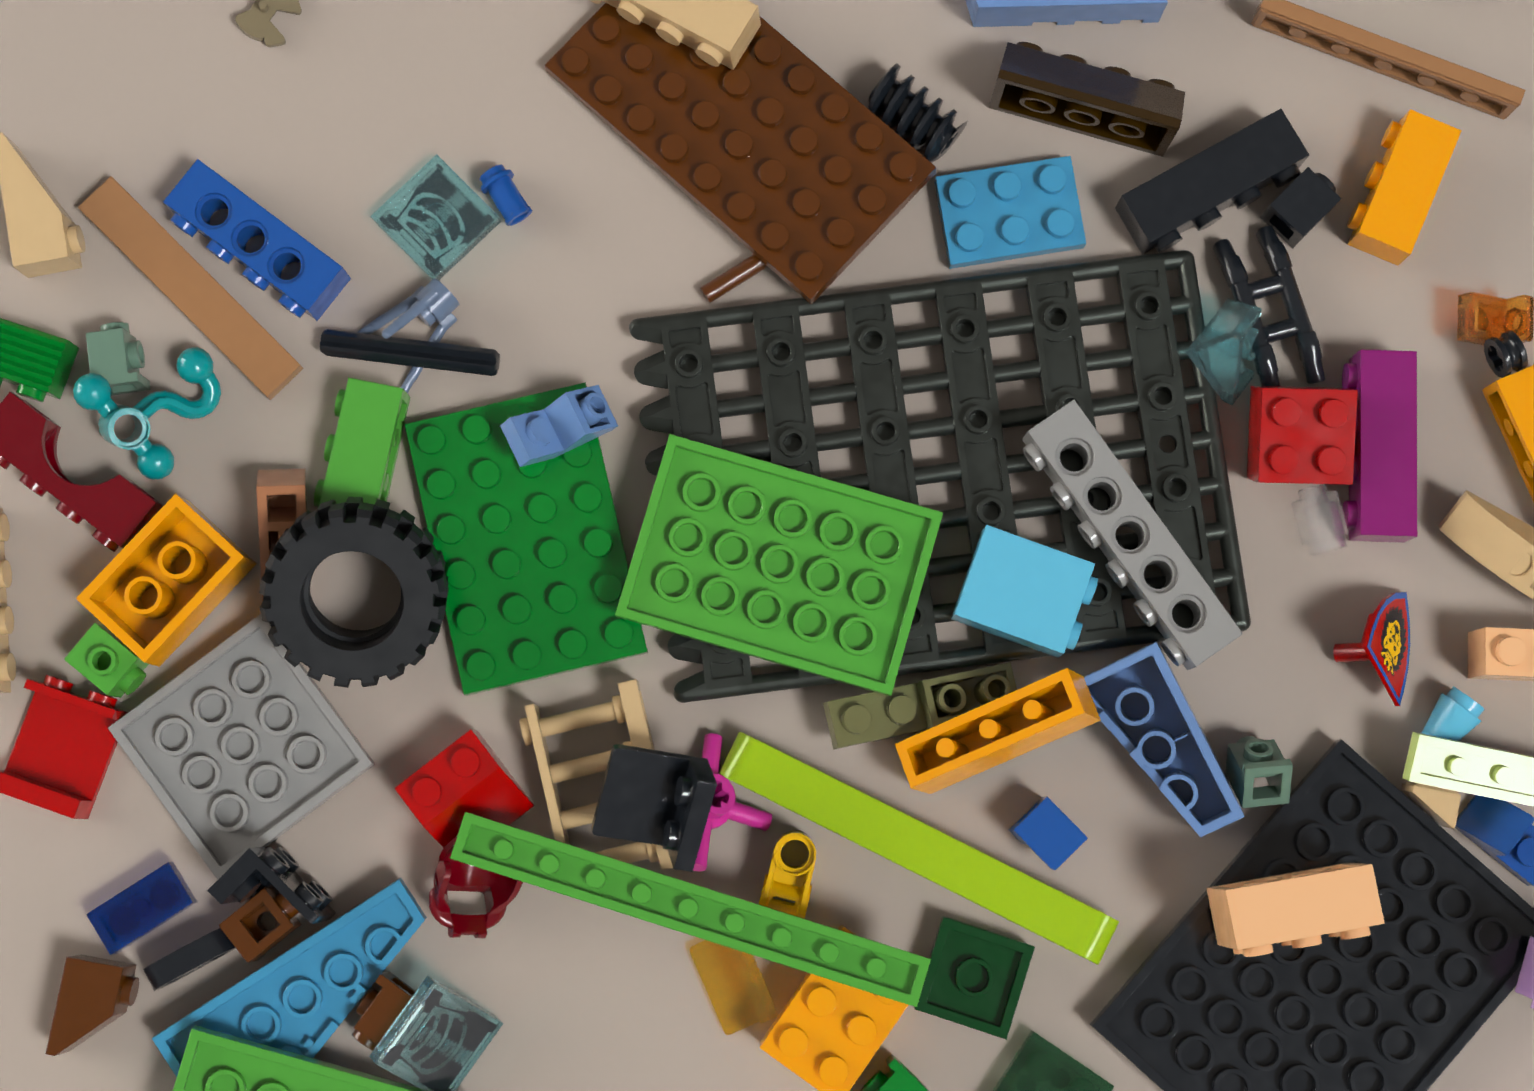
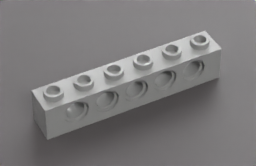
M1072 400L1027 431L1022 439L1026 444L1022 449L1025 457L1036 471L1039 472L1043 469L1054 484L1050 487V490L1056 501L1064 510H1068L1071 507L1081 521V524L1077 526L1080 534L1091 548L1095 549L1099 546L1109 560L1105 564L1109 575L1119 587L1127 586L1137 600L1133 603L1137 614L1147 626L1155 625L1165 639L1161 643L1162 648L1176 666L1183 664L1187 670L1195 668L1243 634L1075 400ZM1065 450L1077 452L1083 460L1082 470L1073 472L1065 469L1060 462V453ZM1100 488L1107 492L1111 501L1108 510H1097L1090 505L1088 501V491L1090 489ZM1118 527H1129L1136 532L1138 537L1136 549L1128 550L1118 544L1116 540V530ZM1147 565H1156L1165 573L1166 582L1162 589L1152 588L1146 583L1144 570ZM1175 604H1184L1193 612L1194 620L1190 628H1182L1174 622L1172 610Z

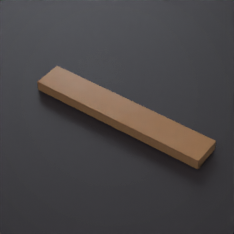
M1261 0L1251 21L1252 26L1503 120L1521 105L1526 91L1525 89L1286 0Z
M112 176L78 206L270 400L304 369Z

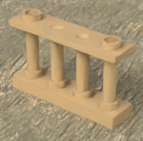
M636 679L617 683L620 695L612 696L611 702L545 718H541L539 706L535 704L525 706L527 717L520 719L521 732L525 745H534L554 838L557 841L570 845L567 829L591 824L597 803L562 811L556 783L606 771L611 750L552 764L546 737L617 720L618 724L627 722L631 741L623 742V745L655 750L640 685ZM634 842L595 852L626 863L649 859L650 863L659 861L661 871L673 868L668 850L663 849L661 845Z

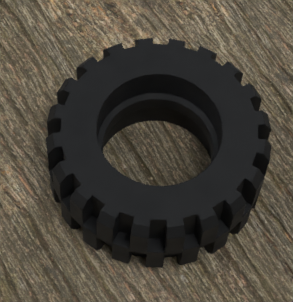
M348 497L345 503L337 504L334 499L321 503L317 510L313 512L307 510L295 520L289 529L287 528L265 564L266 569L261 578L259 593L263 595V602L260 606L262 621L269 622L271 625L268 636L275 647L282 644L286 648L287 652L284 659L294 668L300 662L308 666L307 676L319 682L323 674L335 677L334 686L347 688L351 680H361L362 687L377 685L379 677L387 675L388 679L393 680L404 674L405 666L409 663L415 666L425 656L429 644H434L440 632L449 591L448 576L445 575L444 570L446 562L442 551L435 549L433 545L434 537L426 527L420 529L414 524L415 517L404 509L401 514L389 509L391 504L389 502L377 499L375 504L363 503V497ZM354 551L372 555L389 566L397 576L401 587L400 605L390 621L373 629L351 630L340 627L324 617L314 604L310 594L313 573L324 559L336 553Z

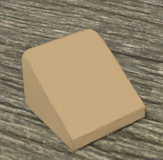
M1414 782L1402 783L1401 791L1439 825L1446 828H1455L1461 794L1458 791Z

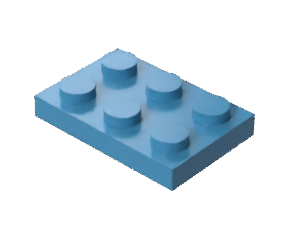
M1071 156L935 177L934 183L949 269L1083 249L1086 245Z

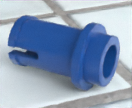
M500 164L490 168L480 176L479 179L483 184L480 189L482 193L490 195L505 219L506 225L513 226L526 219L533 210L527 205L512 180L514 173L512 170H506Z

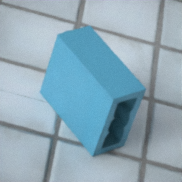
M986 525L980 534L951 619L1058 658L1065 653L1066 648L1074 650L1079 639L1083 623L1076 621L1081 604L1089 605L1095 593L1098 578L1091 576L1095 563Z

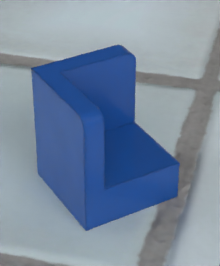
M1048 796L1041 797L1009 829L1021 844H1027L1052 870L1058 869L1088 839Z

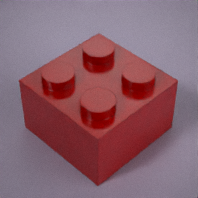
M1251 386L1247 479L1258 483L1353 485L1358 390L1330 387Z

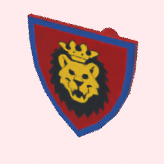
M1407 592L1391 593L1381 600L1374 613L1368 615L1360 643H1337L1333 648V656L1336 662L1371 661L1395 706H1400L1409 668L1410 616Z

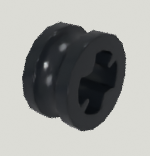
M1509 330L1502 333L1499 339L1492 337L1485 340L1484 353L1486 360L1498 377L1503 378L1510 375L1512 369L1518 372L1527 367L1528 356L1519 336L1513 331Z

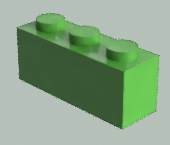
M348 377L346 390L340 389L336 397L334 413L335 416L339 417L335 435L330 434L326 441L324 460L329 462L325 480L319 479L314 493V506L319 508L321 503L333 499L337 504L345 503L348 497H363V503L375 504L377 499L387 502L411 398L403 388Z

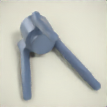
M434 278L425 287L420 286L410 297L371 321L357 333L371 334L397 318L382 331L383 338L388 339L418 316L429 327L434 322L438 323L428 341L439 343L445 332L457 321L451 312L460 304L454 295L440 281ZM412 366L400 388H403L408 393L423 368Z

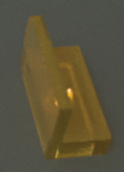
M707 940L690 947V954L726 1035H731L758 1022L761 1024L779 1016L777 1007L754 955Z

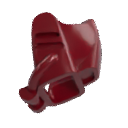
M456 836L444 847L439 856L433 878L434 888L429 892V908L434 918L441 925L448 927V936L450 938H460L461 935H474L475 938H486L487 929L500 922L505 914L507 905L516 897L523 882L450 859L457 839ZM447 891L483 893L486 914L463 915L451 913Z

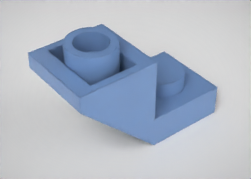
M599 385L566 392L545 409L510 417L500 427L519 466L523 467L560 456L618 427V424Z

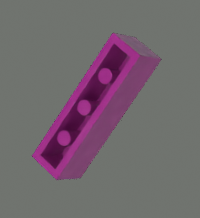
M1361 349L1349 359V363L1344 364L1342 371V387L1358 390L1353 485H1349V500H1345L1343 503L1342 525L1344 528H1349V541L1405 543L1418 537L1417 351Z

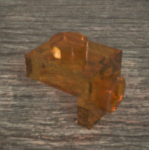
M1475 292L1458 295L1457 341L1484 346L1485 340L1492 337L1499 339L1502 333L1509 330L1516 333L1523 343L1532 341L1534 328L1533 296L1520 295L1504 299Z

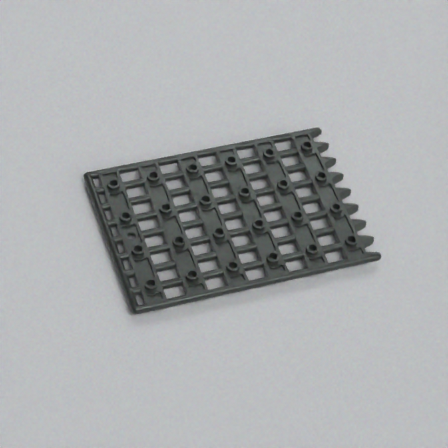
M1188 250L821 295L812 305L804 298L637 318L629 324V331L633 338L663 344L664 348L663 351L639 361L634 368V375L639 383L669 389L668 396L646 405L641 410L639 415L640 422L648 430L674 434L756 459L771 458V463L818 477H821L818 459L819 451L863 446L866 473L825 479L919 505L916 485L961 480L964 507L939 510L943 512L939 529L967 526L971 553L930 558L897 676L1052 656L982 631L984 646L939 651L935 623L954 621L951 619L956 602L933 605L929 577L966 573L983 528L989 525L1017 535L1015 519L1059 514L1063 541L1042 545L1095 563L1091 575L1098 578L1095 593L1089 605L1081 604L1076 621L1083 623L1079 639L1074 650L1066 648L1064 654L1165 641L1155 625L1151 627L1147 625L1125 626L1122 600L1135 597L1127 586L1121 588L1111 578L1105 567L1109 560L1099 546L1093 549L1084 540L1077 527L1081 524V521L1071 507L1068 510H1064L1054 496L1018 501L1012 500L1009 474L1035 471V469L1029 463L1024 453L1006 456L1002 428L1039 424L1072 400L1076 401L1095 429L1094 417L1137 411L1141 439L1106 443L1118 460L1144 457L1148 484L1136 486L1146 500L1151 502V507L1215 594V588L1227 587L1231 612L1229 615L1241 632L1246 631L1251 625L1193 254ZM1177 269L1181 296L1170 297L1166 271ZM1117 277L1120 304L1078 309L1074 282ZM1026 288L1030 315L992 320L986 319L984 293ZM935 300L939 326L895 332L891 305ZM844 311L848 338L803 343L800 316ZM1184 314L1188 341H1176L1173 315ZM753 322L757 349L711 355L708 328ZM1115 322L1124 323L1127 348L1085 354L1081 327ZM1027 333L1033 334L1036 360L993 365L989 338ZM942 345L945 371L901 377L898 350ZM844 356L851 357L854 383L809 388L806 361ZM1191 359L1195 386H1183L1180 360ZM1130 366L1134 393L1091 398L1088 371ZM759 367L762 394L717 400L714 373ZM1039 378L1043 405L999 410L996 383ZM948 389L951 409L950 417L907 422L904 395ZM850 401L857 402L860 428L815 433L811 406ZM1198 404L1202 431L1190 432L1186 405ZM765 412L768 440L728 445L722 444L719 418ZM954 435L958 462L920 467L913 466L910 440ZM1169 436L1174 440L1175 449L1173 452L1166 453L1160 449L1159 440L1161 437ZM666 445L651 451L646 456L645 465L652 475L657 476ZM1205 449L1209 476L1198 478L1193 450ZM1065 450L1060 453V462L1065 469L1073 472L1082 470L1083 460L1077 452ZM1093 488L1088 491V501L1093 508L1101 511L1108 510L1111 501L1106 491L1100 488ZM1201 496H1213L1216 522H1204ZM1136 532L1116 535V540L1121 547L1128 550L1136 549L1138 545ZM1219 540L1224 568L1212 569L1208 542ZM1162 569V576L1144 578L1146 583L1155 589H1162L1166 582V576ZM1175 604L1172 610L1174 622L1182 628H1190L1194 620L1193 612L1184 604ZM674 634L668 641V651L673 658L703 664L704 669L676 684L674 697L680 703L842 683L798 669L752 675L749 655Z

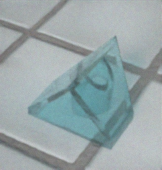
M1228 298L1186 350V354L1225 403L1233 405L1254 377V371L1246 368L1244 359L1253 361L1256 358V354L1252 353L1251 350L1259 330L1252 326L1261 316L1262 309Z

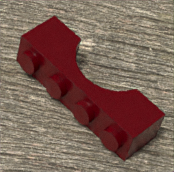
M9 392L0 403V466L7 469L12 464L24 473L19 481L41 497L48 491L60 501L55 507L59 512L76 524H79L84 519L94 526L96 530L92 536L108 549L115 552L119 546L124 548L164 505L133 481L120 474L96 485L87 486L72 483L62 471L57 458V440L61 427L26 400Z

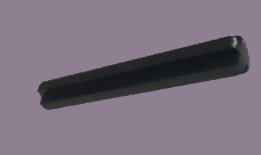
M329 329L324 330L321 334L320 352L326 356L488 376L496 375L499 370L500 354L494 349L396 337L385 339L379 335Z

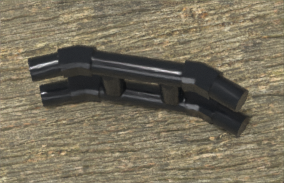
M1262 227L1256 233L1273 276L1248 283L1249 278L1239 255H1236L1230 240L1222 239L1213 245V250L1221 265L1227 285L1232 291L1252 350L1251 354L1261 386H1280L1276 357L1272 345L1269 343L1292 336L1296 337L1295 342L1300 361L1303 362L1307 383L1314 384L1324 381L1325 374L1321 360L1322 353L1319 340L1309 320L1291 268L1292 263L1284 244L1280 242L1273 227ZM1280 293L1289 318L1263 326L1255 300Z

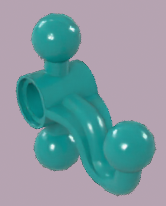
M198 347L188 348L180 354L176 363L177 372L183 380L201 386L202 396L196 401L188 400L176 393L164 390L147 395L134 407L117 405L111 399L112 392L108 380L96 373L81 376L74 385L73 394L77 404L87 410H97L101 415L98 426L103 439L116 447L126 450L132 449L138 455V469L148 479L159 480L165 478L171 473L175 463L174 455L169 448L158 443L152 444L148 440L151 431L148 418L158 410L166 409L184 418L198 419L212 413L219 404L221 396L220 383L213 373V360L204 349ZM129 414L134 420V431L126 439H118L114 432L115 422L119 417Z

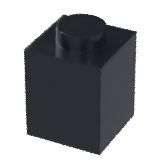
M1307 167L1268 206L1260 218L1268 226H1272L1274 231L1293 249L1342 198L1335 193L1336 188L1330 179L1321 173H1314Z

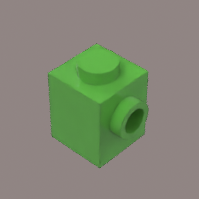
M94 623L64 658L67 663L106 695L119 698L124 693L126 695L133 693L142 684L146 677L144 669L149 665L135 655L106 626L99 623Z

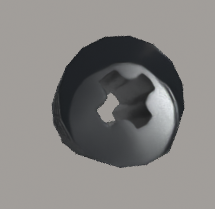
M896 63L884 74L872 90L868 102H870L868 109L877 117L884 113L882 121L890 128L898 124L896 133L904 140L912 136L910 145L917 151L927 146L924 157L933 163L951 148L963 132L968 121L957 128L954 127L953 123L957 111L953 109L941 116L939 114L943 103L941 98L927 105L925 99L929 89L924 86L915 93L911 92L915 77L910 75L899 82L896 78L901 66Z

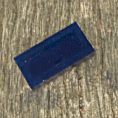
M168 862L86 915L109 954L114 955L197 903V900L174 862Z

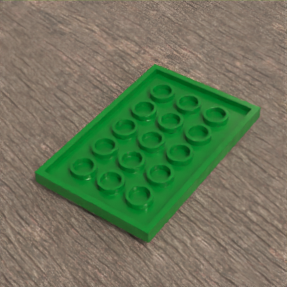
M586 382L405 424L427 529L434 537L433 545L435 549L442 551L446 562L444 570L445 575L448 576L449 591L445 611L465 696L648 653L642 624L615 616L629 567L599 437L553 459L520 467L500 427L510 417L545 409L564 393L586 388Z

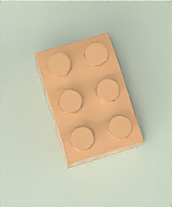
M1342 863L1206 888L1217 944L1231 948L1234 954H1243L1244 957L1273 953L1272 944L1280 942L1281 946L1292 945V948L1322 944L1321 935L1328 934V937L1340 936L1341 940L1371 935L1369 926L1385 924L1372 864Z

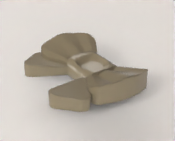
M256 0L251 9L238 14L235 17V21L240 30L249 38L256 41H264L267 47L284 45L286 41L284 36L270 21L277 11L300 15L302 9L299 0Z

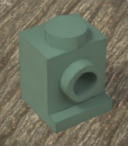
M106 323L100 326L101 331L86 333L90 373L102 375L108 380L111 386V396L151 390L150 381L142 376L139 368L145 367L143 346L139 340L136 341V338L130 334L128 323Z
M1246 736L1239 739L1236 743L1228 744L1225 775L1242 808L1289 804L1293 764L1290 759L1283 757L1274 739L1262 740L1253 736ZM1265 777L1270 786L1254 787V778Z

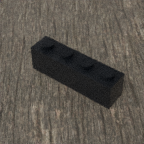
M1279 109L1123 194L1115 209L1142 254L1153 248H1156L1158 253H1161L1183 239L1180 233L1193 226L1198 231L1204 230L1222 218L1220 213L1222 210L1235 204L1238 210L1260 198L1262 194L1259 190L1274 182L1276 187L1280 188L1297 178L1301 174L1299 168L1308 158L1309 153L1283 110Z

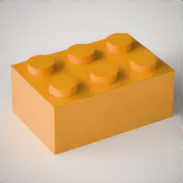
M175 493L76 599L144 663L160 667L257 563L190 501Z
M841 925L838 929L856 935L844 925ZM808 973L760 1041V1049L819 1091H850L906 1010L908 1004Z

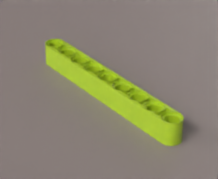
M742 732L738 733L718 773L732 782L1099 965L1119 923L1116 919Z

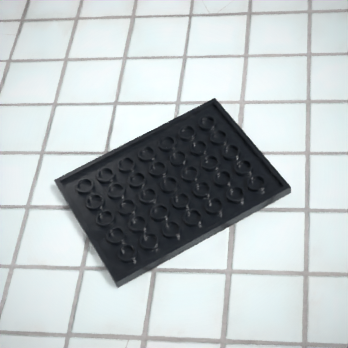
M1339 739L1333 743L1290 793L1289 804H1280L1209 887L1342 863L1372 864L1385 924L1369 926L1371 935L1341 940L1340 936L1328 937V934L1321 935L1322 944L1292 948V945L1281 946L1280 942L1272 944L1273 953L1244 957L1243 954H1234L1231 948L1217 944L1206 890L1100 1011L1090 1025L1163 1091H1427L1517 985L1530 936L1534 937V908L1348 744Z

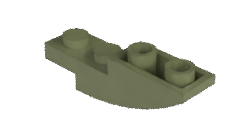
M1011 662L894 687L891 696L870 692L823 703L833 750L928 730L1016 691L1017 687Z

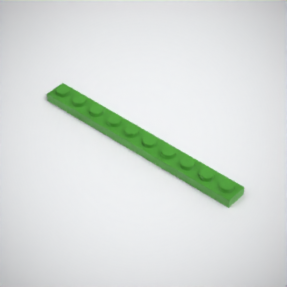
M468 812L464 814L450 859L914 1007L918 1005L931 961L930 958Z

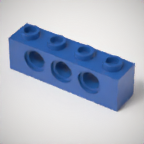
M199 159L195 161L163 201L174 213L170 219L173 224L190 237H193L198 231L210 240L206 248L226 264H229L234 258L246 267L242 275L262 291H265L270 285L282 294L278 302L298 318H301L306 312L318 321L351 280V277L341 265ZM228 209V217L222 224L210 225L211 216L217 210ZM259 235L265 237L261 249L253 253L246 252V244L252 237ZM292 262L301 263L300 272L295 278L290 280L281 279L282 270L287 264Z

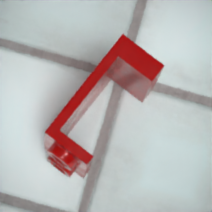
M46 674L43 682L27 679L23 688L32 690L35 693L5 770H0V793L72 819H88L118 743L108 727L128 712L115 708L118 699L93 690L89 691L88 697L72 693L73 683Z

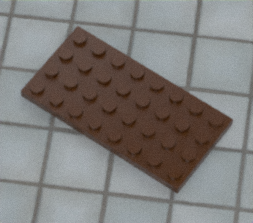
M605 3L544 65L548 74L811 305L936 174L935 165L762 17H760L761 26L736 67L732 70L721 63L718 67L706 63L697 56L696 50L683 43H680L678 46L668 43L656 33L655 28L642 21L639 25L633 24L620 16L616 11L617 8Z

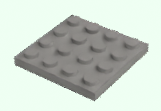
M261 614L108 727L109 731L217 880L249 848L267 847L375 765L374 761L315 681L307 676L308 672L303 665L299 663L294 668L284 659L287 652L286 648L282 644L276 647L273 645L268 636L271 625L269 622L262 621Z

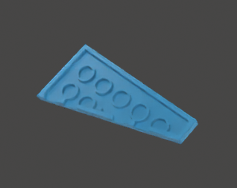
M399 878L156 1034L152 1040L176 1077L191 1029L195 1025L314 1058L427 917L403 879Z

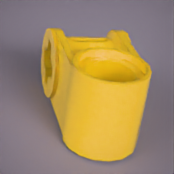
M789 831L778 838L774 846L769 872L765 875L759 905L805 919L812 884L810 883L816 861V847L813 840L807 834L801 831ZM799 840L808 847L809 856L803 864L791 866L783 860L781 849L788 841ZM773 897L795 901V903L774 899Z

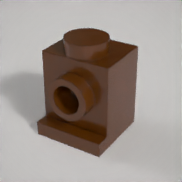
M273 887L261 890L220 923L219 927L245 961L250 963L260 960L269 950L302 924L295 917L299 911L280 892L277 893ZM266 912H270L276 919V924L271 930L265 929L261 924V918Z
M390 971L380 974L375 981L382 987L380 992L373 988L356 1010V1013L362 1017L354 1026L355 1030L352 1036L359 1043L373 1051L378 1046L384 1051L391 1048L426 1000L425 997Z

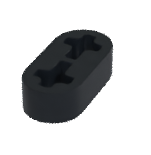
M219 928L161 958L143 970L153 990L156 991L191 974L236 948L222 929Z

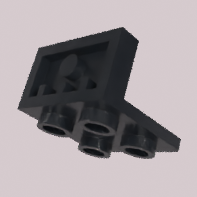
M613 745L591 825L592 833L596 836L661 845L663 849L668 850L673 869L693 872L717 787V782L708 759L628 745Z
M272 847L249 848L207 890L220 904L242 903L246 899L250 900L261 890L268 888L272 884L311 924L330 920L336 914L329 906L333 900L330 894L314 880L307 884L295 872L299 868L297 861L281 847H278L276 850Z

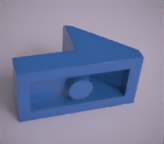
M1474 795L1457 817L1455 828L1524 884L1534 886V826L1532 825L1534 817L1507 801Z

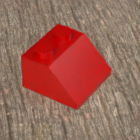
M470 729L394 788L421 825L443 848L458 835L465 812L510 826L535 806L481 734L473 729Z

